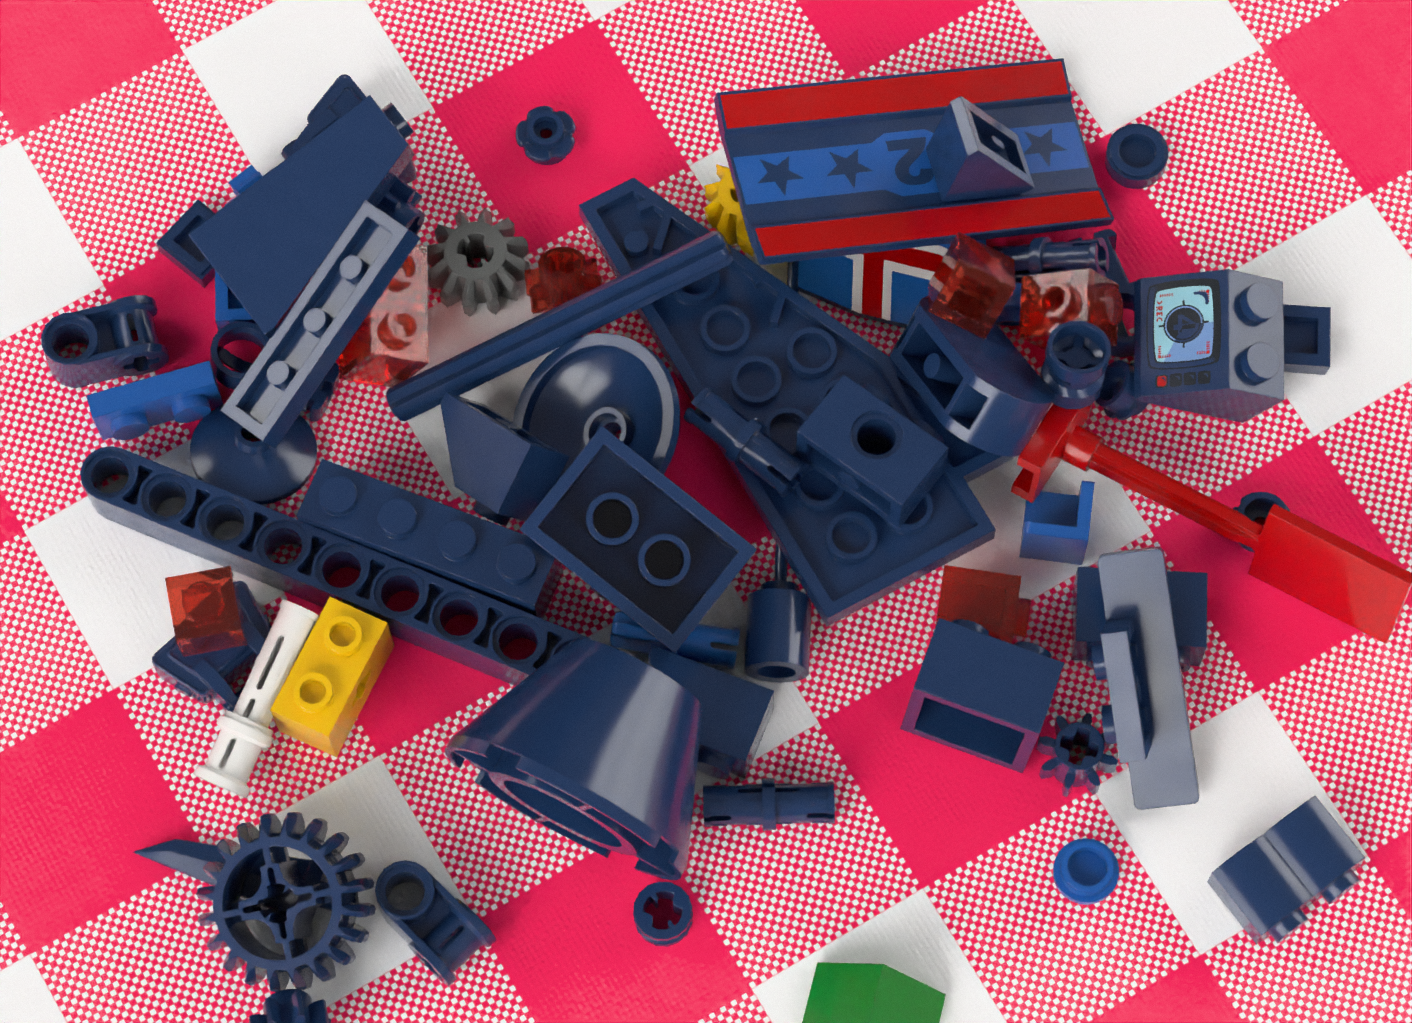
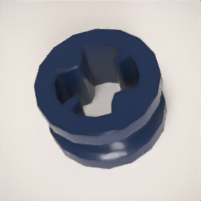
M656 882L645 887L639 892L634 902L633 916L638 933L645 941L655 946L668 947L679 943L687 936L692 926V904L687 893L681 887L671 882ZM659 899L673 901L674 913L681 916L676 925L671 920H668V929L665 930L654 928L653 916L645 912L651 903L658 908Z

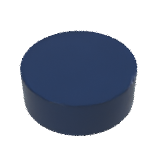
M1129 124L1121 127L1111 136L1107 144L1105 165L1109 175L1118 184L1131 189H1142L1155 184L1162 177L1166 169L1169 153L1166 140L1156 129L1148 125Z

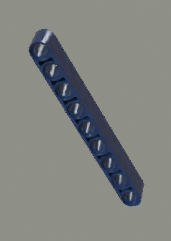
M113 446L99 448L90 453L82 464L80 471L81 483L93 507L104 518L323 608L329 597H332L387 622L391 635L514 686L518 685L575 638L590 639L125 449ZM120 474L128 477L125 486L117 492L104 493L99 491L105 479L112 475ZM177 497L186 500L185 506L174 516L164 517L156 514L161 503L169 498ZM238 521L244 524L242 531L233 539L219 540L213 537L216 529L224 522ZM294 544L302 548L299 556L290 563L279 564L271 560L272 554L282 545ZM349 567L360 572L355 583L348 587L339 588L329 584L332 574L340 568ZM410 591L419 596L416 604L407 611L398 612L386 607L388 600L397 592ZM457 615H470L478 620L475 628L466 635L456 636L445 631L448 621ZM514 639H529L537 645L533 654L526 659H510L503 654L504 648Z

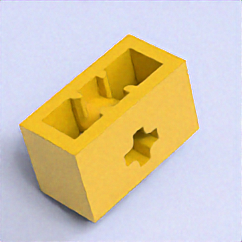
M329 597L270 709L278 730L337 758L395 646L388 623Z

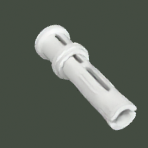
M283 599L280 604V610L255 660L252 671L233 712L226 710L224 716L220 715L216 724L221 730L205 765H197L193 775L246 799L251 790L246 783L262 748H270L274 740L272 738L274 731L268 728L273 719L270 709L319 618L318 614Z

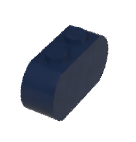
M937 296L923 297L889 355L944 428L965 442L992 454L1006 457L1019 456L1055 397L1054 393L997 324L977 311L950 299Z

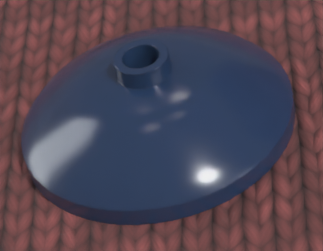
M596 333L578 337L565 343L539 364L520 394L512 422L570 456L560 477L601 426L614 436L621 429L619 440L664 475L672 460L679 436L680 405L677 389L670 372L652 350L622 335Z

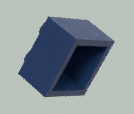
M939 618L900 729L1023 773L1041 732L1064 662L1051 658V653L1037 644L1025 641L1011 644L991 637L986 628L973 621L954 619L950 622Z

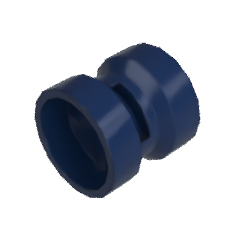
M1068 321L1058 325L1051 332L1046 345L1045 359L1041 367L1040 377L1054 393L1055 397L1052 402L1054 405L1065 409H1081L1091 405L1099 398L1105 379L1104 373L1111 356V344L1105 332L1096 325L1085 321Z

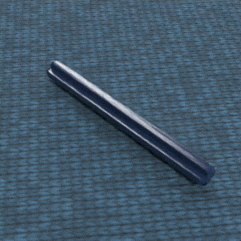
M719 231L709 232L390 387L386 391L389 407L400 421L412 419L440 405L445 392L459 396L573 339L590 333L730 265L733 258L729 245Z

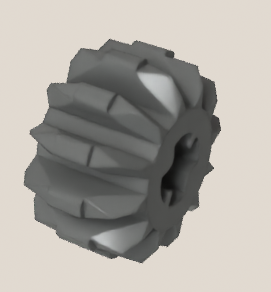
M484 208L479 214L477 222H469L468 216L459 210L455 216L457 228L452 229L438 224L435 229V237L439 244L427 245L425 249L426 263L432 266L426 272L427 282L432 289H441L440 299L447 308L462 300L464 313L471 317L476 312L478 303H486L487 309L496 315L500 310L498 297L503 296L517 301L521 295L520 286L517 281L528 280L530 277V264L523 259L529 253L528 243L523 236L514 237L515 227L509 217L493 225L491 212ZM475 258H485V259H487V261H485L484 259H481L482 267H479V268H471V267H468V264L471 265L472 267H474V260H473V259H475Z

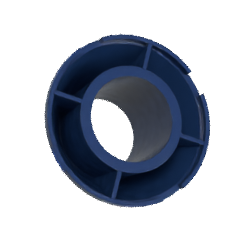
M575 638L451 737L447 744L445 754L454 766L461 768L466 759L480 770L475 780L476 784L530 819L606 858H608L611 850L625 855H634L639 858L634 867L637 871L662 879L678 880L687 867L703 707L699 700L686 688L649 664L604 643L587 638Z

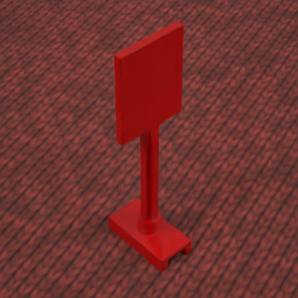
M1093 403L1081 409H1065L1053 404L1018 457L1017 465L1023 467V469L1012 484L1010 491L1017 496L1033 503L1061 460L1085 472L1092 469L1230 540L1250 547L1254 550L1255 554L1248 571L1249 575L1385 644L1393 632L1412 586L1411 572L1276 504H1273L1265 524L1262 526L1250 520L1244 514L1105 445L1103 437L1083 428L1091 413Z

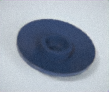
M225 404L212 410L195 428L190 443V460L197 478L260 505L275 503L293 495L306 484L315 469L317 461L316 438L310 425L300 414L276 449L262 440L256 442L246 440L257 437L221 411Z

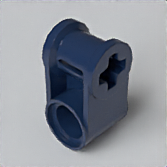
M133 295L114 300L105 305L71 313H62L53 317L44 327L41 334V345L54 379L61 385L70 388H83L90 384L119 377L144 375L162 368L168 363L169 354L167 348L159 344L153 319L158 310L156 301L146 295ZM133 330L137 331L138 341H133L131 332ZM71 343H82L88 346L84 353L75 358L59 356L60 351Z
M407 860L394 862L384 868L377 878L375 894L381 915L387 924L408 943V946L418 959L446 986L449 987L456 980L454 972L482 945L490 947L497 940L485 923L458 898L455 899L426 868L417 862ZM401 883H416L425 891L424 898L413 909H396L388 901L392 890Z

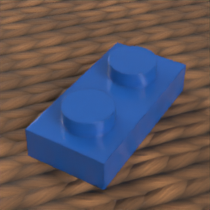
M210 361L86 395L93 421L102 440L109 438L116 440L134 439L147 433L151 426L172 420L179 423L194 422L210 414L211 409L224 404Z

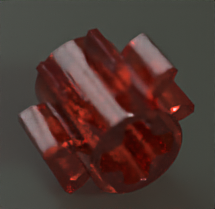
M556 247L540 255L538 261L539 270L528 269L524 272L526 294L530 296L531 312L533 314L547 312L602 285V276H599L597 272V260L595 258L585 260L584 255L580 251L571 247Z

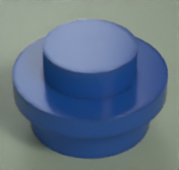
M1077 839L1066 844L1057 854L1053 865V879L1059 892L1068 900L1082 905L1096 904L1105 900L1115 889L1119 878V864L1116 856L1108 846L1094 839Z

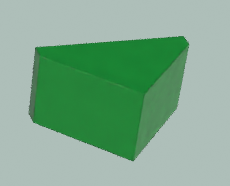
M817 962L802 1023H939L946 994L885 964Z

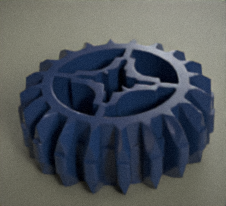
M301 812L287 813L283 824H281L275 813L261 815L259 830L250 822L241 823L236 827L240 844L231 839H222L218 842L219 854L226 863L209 861L203 867V871L217 881L215 886L198 888L197 897L203 901H213V911L199 915L197 921L201 926L216 924L219 931L218 934L209 939L206 947L211 951L227 946L231 949L223 963V968L227 971L237 970L247 962L244 973L246 984L251 986L257 985L267 974V982L272 992L286 989L290 979L296 989H309L312 987L313 973L322 982L336 977L333 960L342 965H348L356 959L353 949L345 940L357 943L368 940L369 932L364 927L356 924L355 921L356 917L373 916L376 908L371 903L359 902L358 892L372 889L375 882L371 877L355 879L352 871L362 866L365 862V857L359 852L343 858L341 853L349 841V836L346 833H335L324 842L328 830V822L325 819L315 818L305 829V821ZM287 847L298 850L314 860L325 874L328 882L314 884L307 881L298 869L297 860L290 861ZM264 854L266 865L260 867L261 885L259 890L253 897L241 901L242 887L246 875L252 865ZM288 892H293L295 896L308 893L312 895L310 900L296 902V906L290 907L285 911H279L278 907L261 909L262 904L276 901V897L283 896ZM332 902V913L328 927L321 939L309 950L306 938L312 936V915L319 906ZM259 920L266 923L272 930L275 943H282L285 955L276 953L262 945L250 932L245 921Z

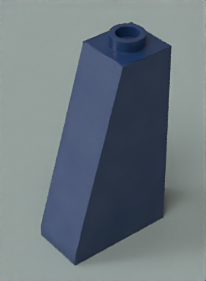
M371 95L367 96L188 234L269 339L364 201L366 200L377 207L415 155L409 144L405 141L414 131L391 102L381 109Z

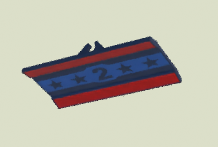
M1064 58L717 92L714 97L719 133L749 241L760 265L1108 226L1114 221L1102 189L1098 187L1074 112ZM962 96L1018 135L1035 187L1034 189L1022 194L942 202L926 147L950 101Z

